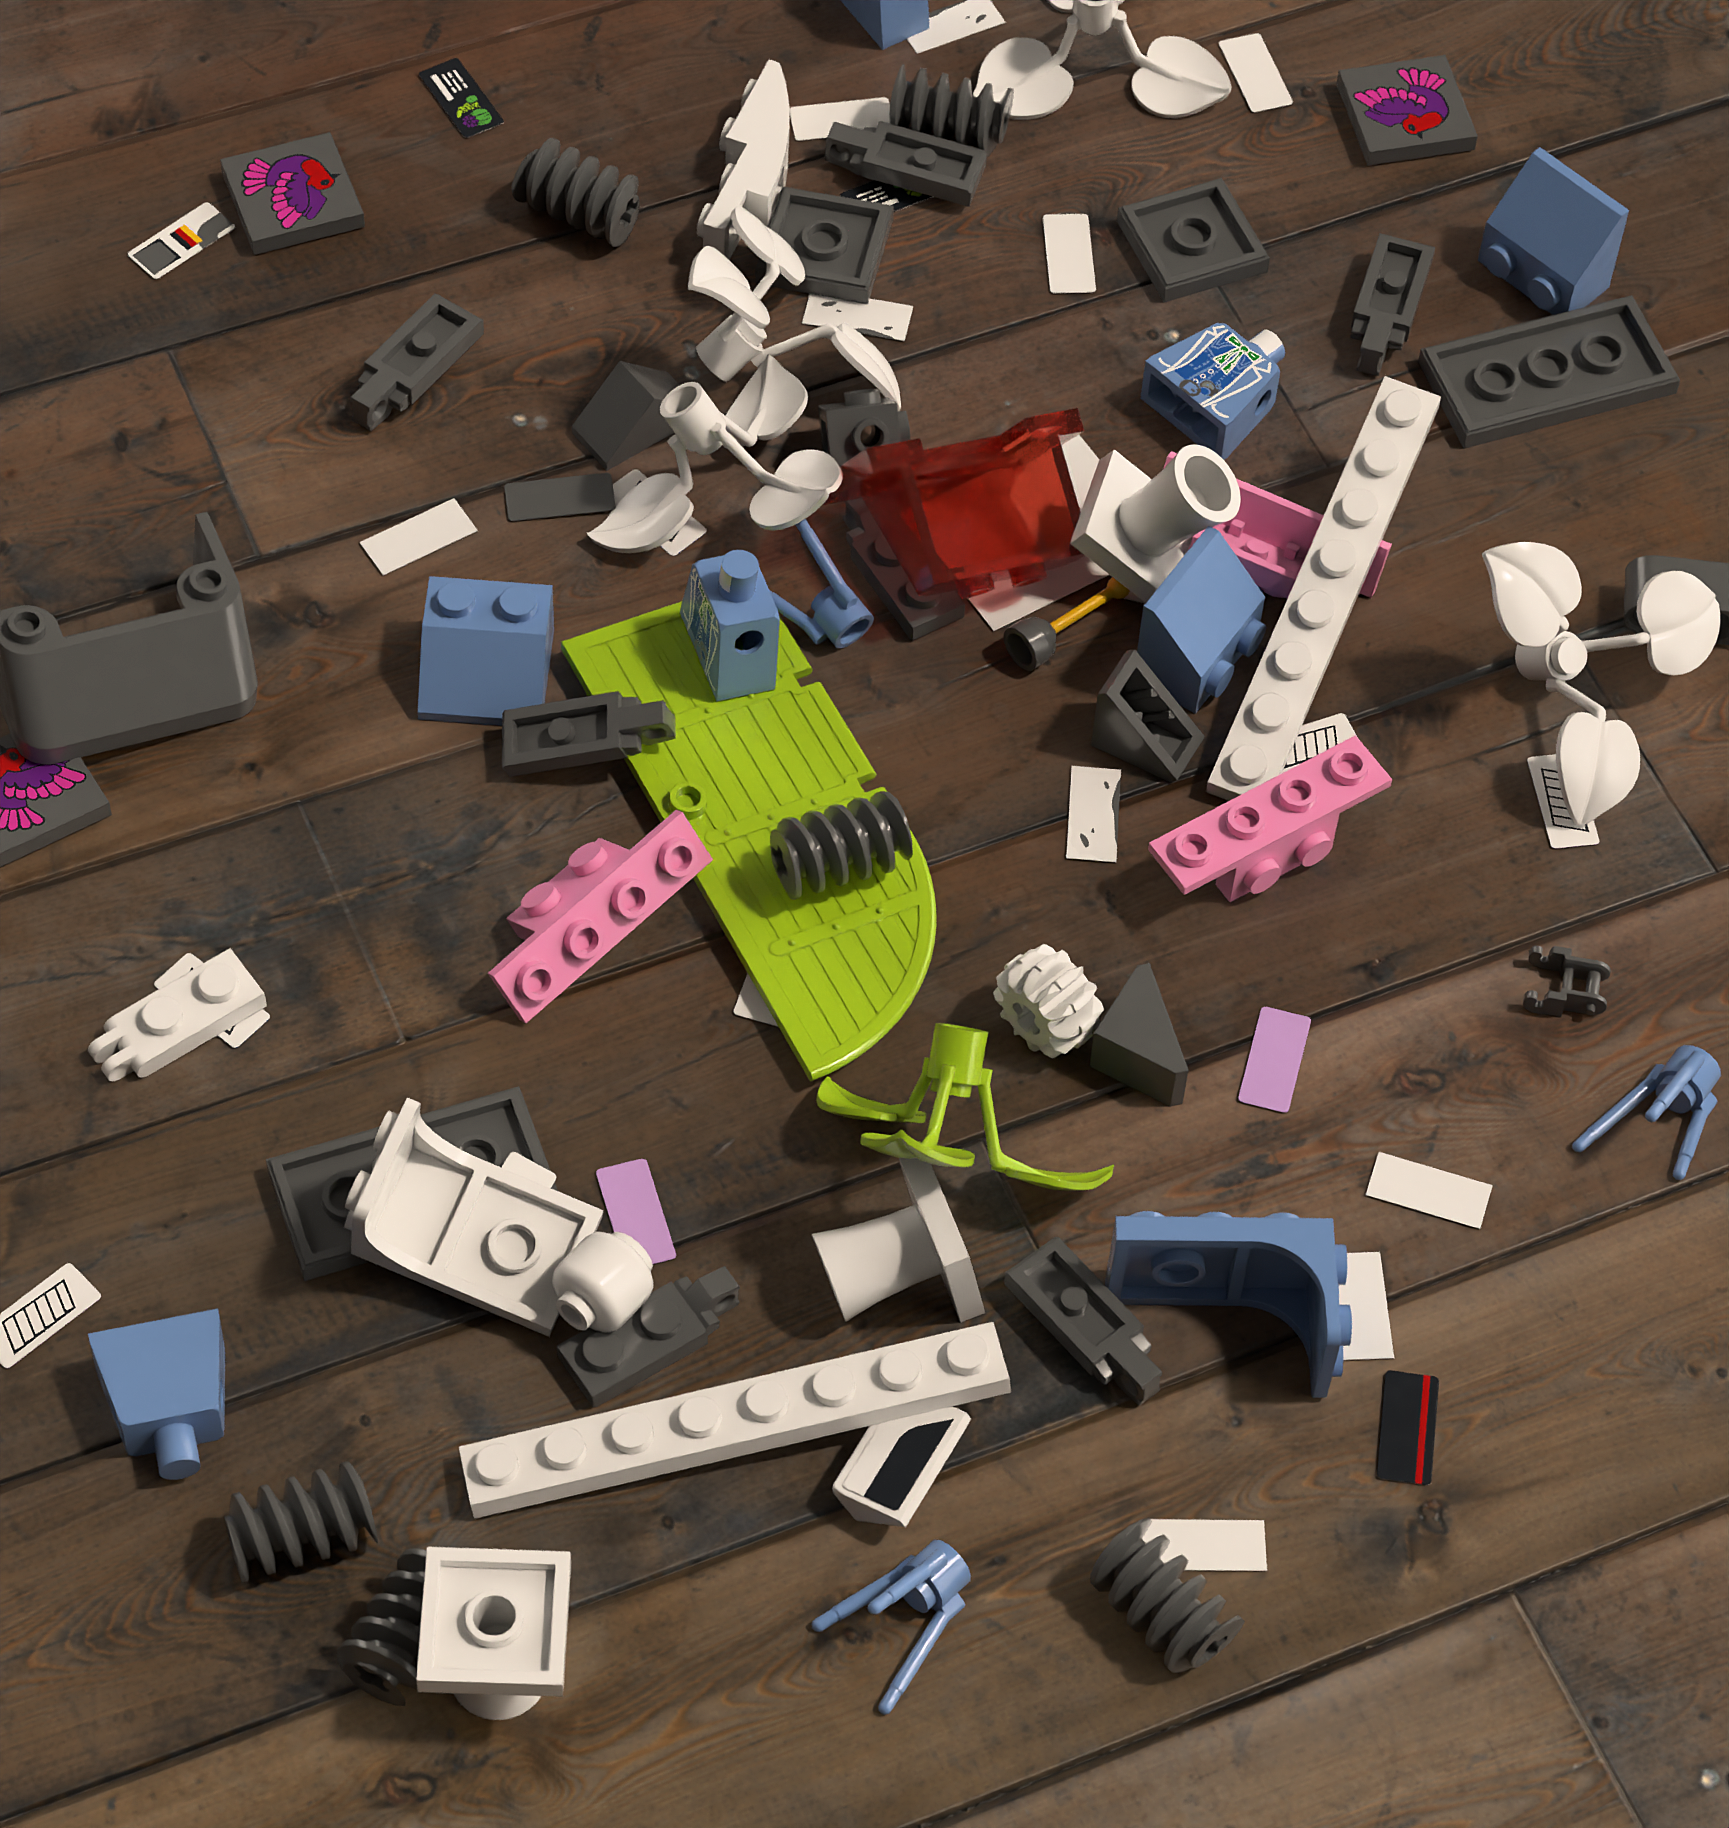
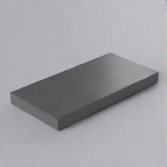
M1632 295L1422 348L1418 358V364L1434 394L1441 396L1440 405L1463 448L1676 394L1680 384V378Z
M519 1086L420 1115L424 1123L442 1139L486 1162L502 1167L509 1154L516 1152L551 1171ZM380 1126L266 1159L267 1171L304 1281L370 1262L351 1254L352 1231L344 1228L350 1210L345 1208V1204L359 1172L363 1170L371 1174L373 1171L372 1164L377 1150L373 1148V1144ZM554 1182L551 1189L558 1191L557 1186Z

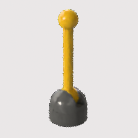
M1112 577L1107 583V588L1051 623L1038 617H1030L1018 621L1004 632V643L1009 655L1022 669L1026 671L1036 669L1047 662L1055 653L1056 634L1110 599L1125 598L1130 593V590Z

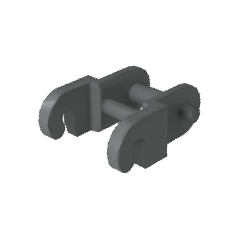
M1541 946L1531 947L1528 956L1529 962L1538 968L1559 971L1560 976H1563L1561 992L1548 991L1542 1001L1537 1000L1538 993L1536 991H1527L1523 999V1006L1533 1013L1561 1017L1563 1010L1587 1015H1597L1605 1012L1607 1001L1599 995L1600 981H1604L1610 976L1611 970L1606 963L1571 956V948L1553 946L1549 951V955L1543 956V948ZM1573 978L1587 981L1585 992L1572 990Z

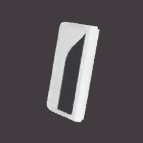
M952 1406L869 1426L834 1482L833 1493L856 1521L906 1527L968 1426L971 1418L966 1412Z

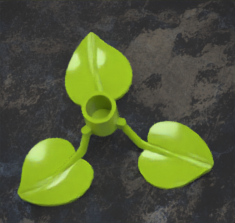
M936 1023L930 1057L924 1058L920 1078L908 1102L904 1104L888 1105L862 1098L843 1089L832 1081L829 1076L824 1079L818 1089L817 1105L822 1110L839 1116L872 1121L924 1123L927 1114L918 1111V1108L932 1081L931 1091L937 1092L927 1134L922 1142L914 1140L904 1130H900L894 1135L864 1133L861 1135L860 1144L893 1157L917 1158L926 1163L945 1167H969L974 1164L975 1155L972 1152L939 1146L937 1143L949 1095L970 1097L972 1085H977L992 1170L1032 1185L1060 1191L1094 1189L1113 1175L1114 1164L1093 1172H1053L1031 1168L1002 1153L990 1088L993 1070L982 1068L988 1032L983 1030Z

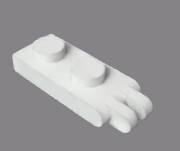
M231 948L109 1018L104 1024L106 1033L89 1045L88 1052L95 1062H104L101 1070L109 1081H117L135 1071L138 1077H146L267 1006L265 994Z

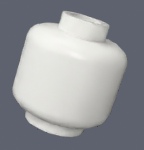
M595 1232L586 1236L554 1271L552 1283L555 1293L559 1298L556 1301L558 1312L565 1321L579 1330H586L588 1327L604 1333L618 1330L651 1295L654 1286L651 1274L653 1264L650 1256L635 1239L622 1232H614L612 1234Z

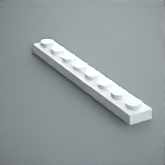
M1384 377L1209 777L1207 793L1230 801L1282 774L1439 409L1441 396L1392 378Z
M989 1322L459 1446L470 1505L474 1519L1011 1393L1010 1378L994 1322Z

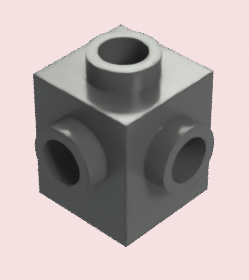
M879 389L845 392V402L818 405L822 451L833 457L841 470L852 469V477H873L887 474V464L903 462L901 447L910 446L908 416L906 411H898L895 401L888 397L880 398ZM871 425L869 437L861 441L860 435L862 430Z

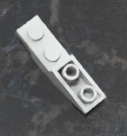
M768 60L758 80H749L743 93L740 113L736 119L728 118L724 125L719 147L720 150L726 152V168L720 181L719 196L714 204L707 203L704 206L698 221L697 235L703 237V248L711 246L722 253L728 260L741 239L732 224L731 212L737 206L742 207L769 228L782 186L785 187L789 153V100L780 63Z

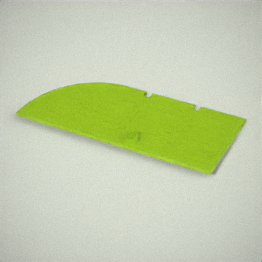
M682 601L561 641V650L588 696L619 691L623 697H638L641 704L663 700L668 709L675 715L676 739L652 745L642 744L641 753L633 756L627 755V758H624L660 822L665 820L675 810L683 812L713 858V861L695 875L693 879L808 1079L814 1081L828 1075L864 1054L878 1043L901 1019L917 995L927 974L933 954L937 927L935 892L927 862L911 829L913 855L909 860H906L899 852H895V869L893 872L887 874L882 872L875 858L871 859L872 875L869 879H860L852 865H849V880L845 886L839 887L836 885L828 871L825 872V889L823 892H813L806 878L801 879L802 895L799 899L792 900L784 890L772 862L770 846L771 831L777 828L778 823L783 818L792 817L800 821L801 816L806 812L813 810L824 814L825 809L834 804L843 805L847 808L848 803L855 798L860 797L870 801L875 793L880 791L887 792L885 787H879L864 792L860 784L873 780L877 774L821 682H815L803 687L799 685L797 679L810 675L813 669L780 615L775 689L720 701L715 699L680 614ZM741 638L735 641V648L738 650L743 649Z

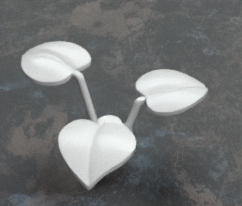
M1047 0L1054 9L1060 12H1073V15L1067 18V29L1056 54L1052 56L1049 48L1044 43L1032 38H1012L1000 43L991 50L983 61L973 96L978 97L985 84L991 83L994 101L1000 102L1008 88L1014 89L1010 119H1036L1055 112L1068 100L1073 91L1072 76L1059 65L1066 60L1076 32L1082 29L1087 34L1100 35L1108 31L1112 26L1117 27L1133 63L1141 67L1132 78L1133 95L1141 107L1156 116L1175 119L1200 112L1224 100L1231 92V83L1222 65L1202 46L1186 38L1177 36L1157 38L1151 43L1147 57L1141 54L1126 23V13L1118 10V6L1125 0Z
M737 206L731 212L732 224L744 243L766 262V274L752 292L745 276L717 249L705 246L697 253L692 262L688 289L714 297L734 311L733 315L727 317L696 346L697 353L703 363L717 377L724 381H729L750 361L759 368L767 355L776 357L818 339L827 338L832 341L833 345L850 364L880 390L885 398L888 397L895 401L898 411H900L901 399L898 382L888 361L870 341L844 322L838 328L828 323L763 349L761 343L767 338L764 328L769 324L770 316L766 307L761 302V298L776 280L779 273L793 285L798 286L805 279V271L796 252L780 235L765 226L749 211Z
M767 355L726 415H723L717 409L699 383L688 382L674 388L663 399L660 405V413L675 432V435L668 439V444L675 452L680 478L672 473H663L643 480L621 499L616 508L612 510L601 525L587 532V535L595 544L618 553L643 552L665 543L685 525L694 509L692 502L686 496L693 488L686 450L696 451L699 455H708L715 452L722 445L760 482L766 484L752 498L749 507L751 518L759 527L772 531L782 530L794 526L809 517L825 503L829 493L835 492L842 483L843 473L835 459L819 450L797 451L785 458L773 475L765 471L743 448V446H753L757 439H774L787 431L805 410L808 402V393L801 381L782 367L774 357Z
M1517 542L1496 546L1484 551L1482 556L1490 576L1493 604L1497 619L1506 636L1517 644L1515 661L1519 672L1529 680H1546L1547 691L1559 692L1590 712V714L1576 712L1569 715L1560 728L1556 744L1557 772L1564 803L1575 825H1585L1627 796L1638 778L1640 752L1635 735L1625 722L1620 720L1605 721L1606 712L1604 707L1565 683V680L1574 678L1582 671L1587 662L1588 652L1638 646L1647 643L1649 663L1657 673L1683 675L1691 672L1706 660L1716 643L1720 628L1719 604L1715 599V594L1692 574L1683 571L1662 572L1653 576L1644 585L1638 598L1637 618L1644 632L1595 640H1580L1575 634L1566 631L1569 628V623L1565 615L1578 605L1582 592L1579 574L1571 559L1557 548L1541 543Z

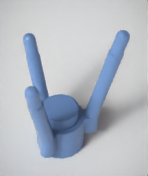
M804 519L795 525L829 581L830 586L823 589L813 599L811 603V608L815 612L813 618L804 614L772 591L770 593L778 612L804 629L816 645L829 638L836 648H844L856 642L869 630L873 624L874 617L852 589L847 586L816 533L810 527L807 520Z
M1683 1045L1678 1047L1666 1065L1656 1064L1644 1081L1578 1137L1572 1144L1573 1150L1575 1152L1584 1151L1656 1090L1657 1098L1645 1114L1648 1122H1655L1667 1108L1677 1113H1686L1689 1110L1693 1112L1673 1170V1177L1676 1180L1684 1179L1705 1121L1718 1102L1711 1093L1712 1088L1721 1076V1070L1717 1061L1709 1053L1696 1046Z
M934 1539L916 1556L909 1555L894 1570L813 1620V1630L820 1632L867 1604L868 1611L876 1615L902 1597L911 1607L919 1612L925 1613L930 1608L936 1611L879 1703L878 1710L881 1714L887 1715L892 1711L949 1620L965 1607V1602L958 1592L971 1580L969 1568L963 1558L949 1544Z

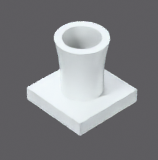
M1188 445L1182 448L1153 479L1149 478L1117 451L1113 450L1098 462L1070 544L1146 603L1188 552L1194 535L1205 530L1208 525L1214 527L1236 516L1241 502L1237 480L1230 467L1218 454L1201 445Z
M899 1158L912 1206L849 1227L812 1234L845 1322L877 1302L941 1274L960 1323L985 1313L969 1254L930 1163L917 1158Z
M427 1547L416 1679L418 1692L454 1693L456 1699L466 1710L479 1717L492 1720L509 1719L521 1715L532 1708L541 1696L563 1697L571 1552Z

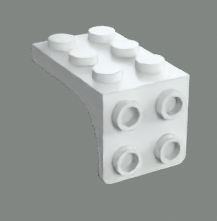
M407 1098L399 1114L389 1110L385 1115L373 1144V1148L377 1150L372 1164L373 1171L370 1174L361 1170L348 1195L345 1208L350 1211L344 1228L352 1231L351 1254L550 1337L560 1314L556 1308V1301L559 1298L555 1293L552 1283L554 1271L586 1236L596 1232L602 1219L603 1210L486 1162L453 1146L434 1133L424 1123L420 1116L421 1103Z

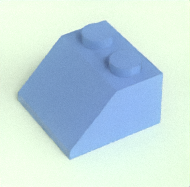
M1539 147L1531 154L1487 220L1478 261L1485 265L1492 274L1503 278L1529 297L1536 306L1547 310L1552 315L1586 307L1610 286L1629 210Z
M1208 525L1143 606L1137 653L1178 704L1195 714L1210 695L1217 698L1223 693L1232 678L1236 661L1242 654L1250 657L1258 648L1266 631V625L1261 623L1265 596L1218 530Z
M429 576L422 623L418 720L502 726V712L504 710L544 704L554 635L553 585Z

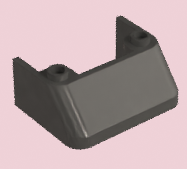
M208 512L195 514L193 566L187 568L177 581L176 596L181 608L179 610L64 637L54 616L45 609L37 606L21 605L0 610V709L15 746L24 758L38 764H56L78 757L235 720L247 715L253 709L257 699L258 679L240 585Z

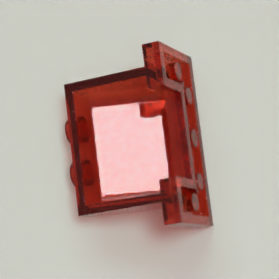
M1074 408L1028 417L997 436L923 450L920 438L866 448L840 466L843 473L842 483L835 492L829 493L824 505L862 498L918 596H930L958 590L960 599H965L994 590V582L1010 579L1013 588L1040 582L1048 577L1046 571L1073 563L1085 556L1070 544L1081 511L1061 446L1084 432L1079 410Z

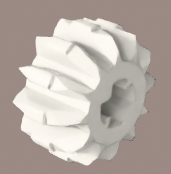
M1042 944L1036 949L1028 950L1023 955H1017L1004 966L1005 970L996 977L998 987L993 994L995 1000L1003 1007L1000 1013L1001 1018L1010 1022L1014 1028V1035H1021L1026 1040L1029 1049L1034 1052L1041 1050L1052 1059L1061 1053L1066 1054L1074 1047L1079 1048L1093 1036L1092 1032L1100 1024L1099 1016L1104 1011L1101 1001L1094 995L1097 986L1087 980L1083 974V967H1076L1071 963L1068 953L1063 950L1055 952L1050 946Z

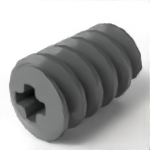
M902 64L892 90L889 109L890 124L907 129L911 124L912 130L928 135L933 129L935 137L949 141L955 133L956 143L970 147L977 138L978 149L985 150L987 156H990L997 144L1002 143L1012 110L1014 89L1008 88L1000 102L994 101L991 83H986L978 97L972 96L969 78H964L956 92L950 91L949 75L947 73H942L935 86L931 87L928 86L927 69L920 68L913 81L909 82L906 81L905 64Z
M549 138L540 149L534 150L523 159L512 183V196L515 201L524 203L528 201L532 209L542 212L547 210L553 219L561 221L567 219L571 227L579 230L586 229L590 236L597 239L606 238L611 246L619 247L627 240L634 228L639 213V197L637 195L639 180L637 176L628 174L617 186L619 179L618 167L608 165L598 177L600 166L598 158L588 156L579 166L580 152L575 147H568L559 158L561 144L556 138Z
M885 791L875 793L870 801L865 798H855L848 803L847 808L843 805L834 804L825 809L824 814L813 810L806 812L801 816L800 821L792 817L783 818L778 823L777 828L771 831L770 835L771 857L775 871L784 890L792 900L801 897V879L806 878L813 892L820 893L825 889V872L829 871L835 884L841 887L848 883L849 865H852L860 879L866 880L872 875L871 859L875 858L882 872L887 874L895 869V852H899L906 860H909L913 855L912 838L904 810L898 799L890 792Z
M349 1461L339 1464L337 1485H333L322 1469L313 1471L310 1493H306L294 1476L285 1480L284 1495L281 1501H279L267 1484L259 1486L256 1508L253 1509L240 1492L233 1493L230 1498L229 1516H224L241 1583L249 1580L250 1560L257 1559L267 1575L275 1574L277 1553L280 1551H284L295 1567L303 1566L304 1547L308 1543L312 1544L323 1560L330 1558L332 1536L338 1535L350 1552L357 1550L360 1528L365 1527L376 1544H378L372 1510L363 1481Z
M1149 1518L1140 1519L1117 1534L1105 1547L1091 1571L1090 1583L1099 1592L1110 1591L1108 1603L1117 1612L1129 1611L1127 1614V1624L1135 1632L1147 1631L1145 1644L1153 1652L1166 1651L1164 1665L1171 1672L1179 1673L1193 1667H1200L1221 1652L1234 1639L1245 1621L1237 1615L1220 1624L1216 1618L1223 1609L1226 1600L1221 1595H1217L1201 1603L1198 1597L1205 1588L1207 1580L1200 1574L1182 1583L1179 1578L1187 1567L1189 1560L1181 1554L1164 1563L1160 1558L1168 1548L1170 1540L1163 1534L1145 1543L1142 1538L1152 1520Z
M419 1548L406 1549L397 1559L398 1571L389 1573L382 1582L383 1594H376L367 1604L368 1617H361L355 1622L352 1627L353 1639L345 1640L336 1651V1658L342 1671L355 1685L377 1699L395 1706H405L406 1702L402 1693L396 1688L398 1684L417 1689V1669L412 1665V1662H418L427 1550Z

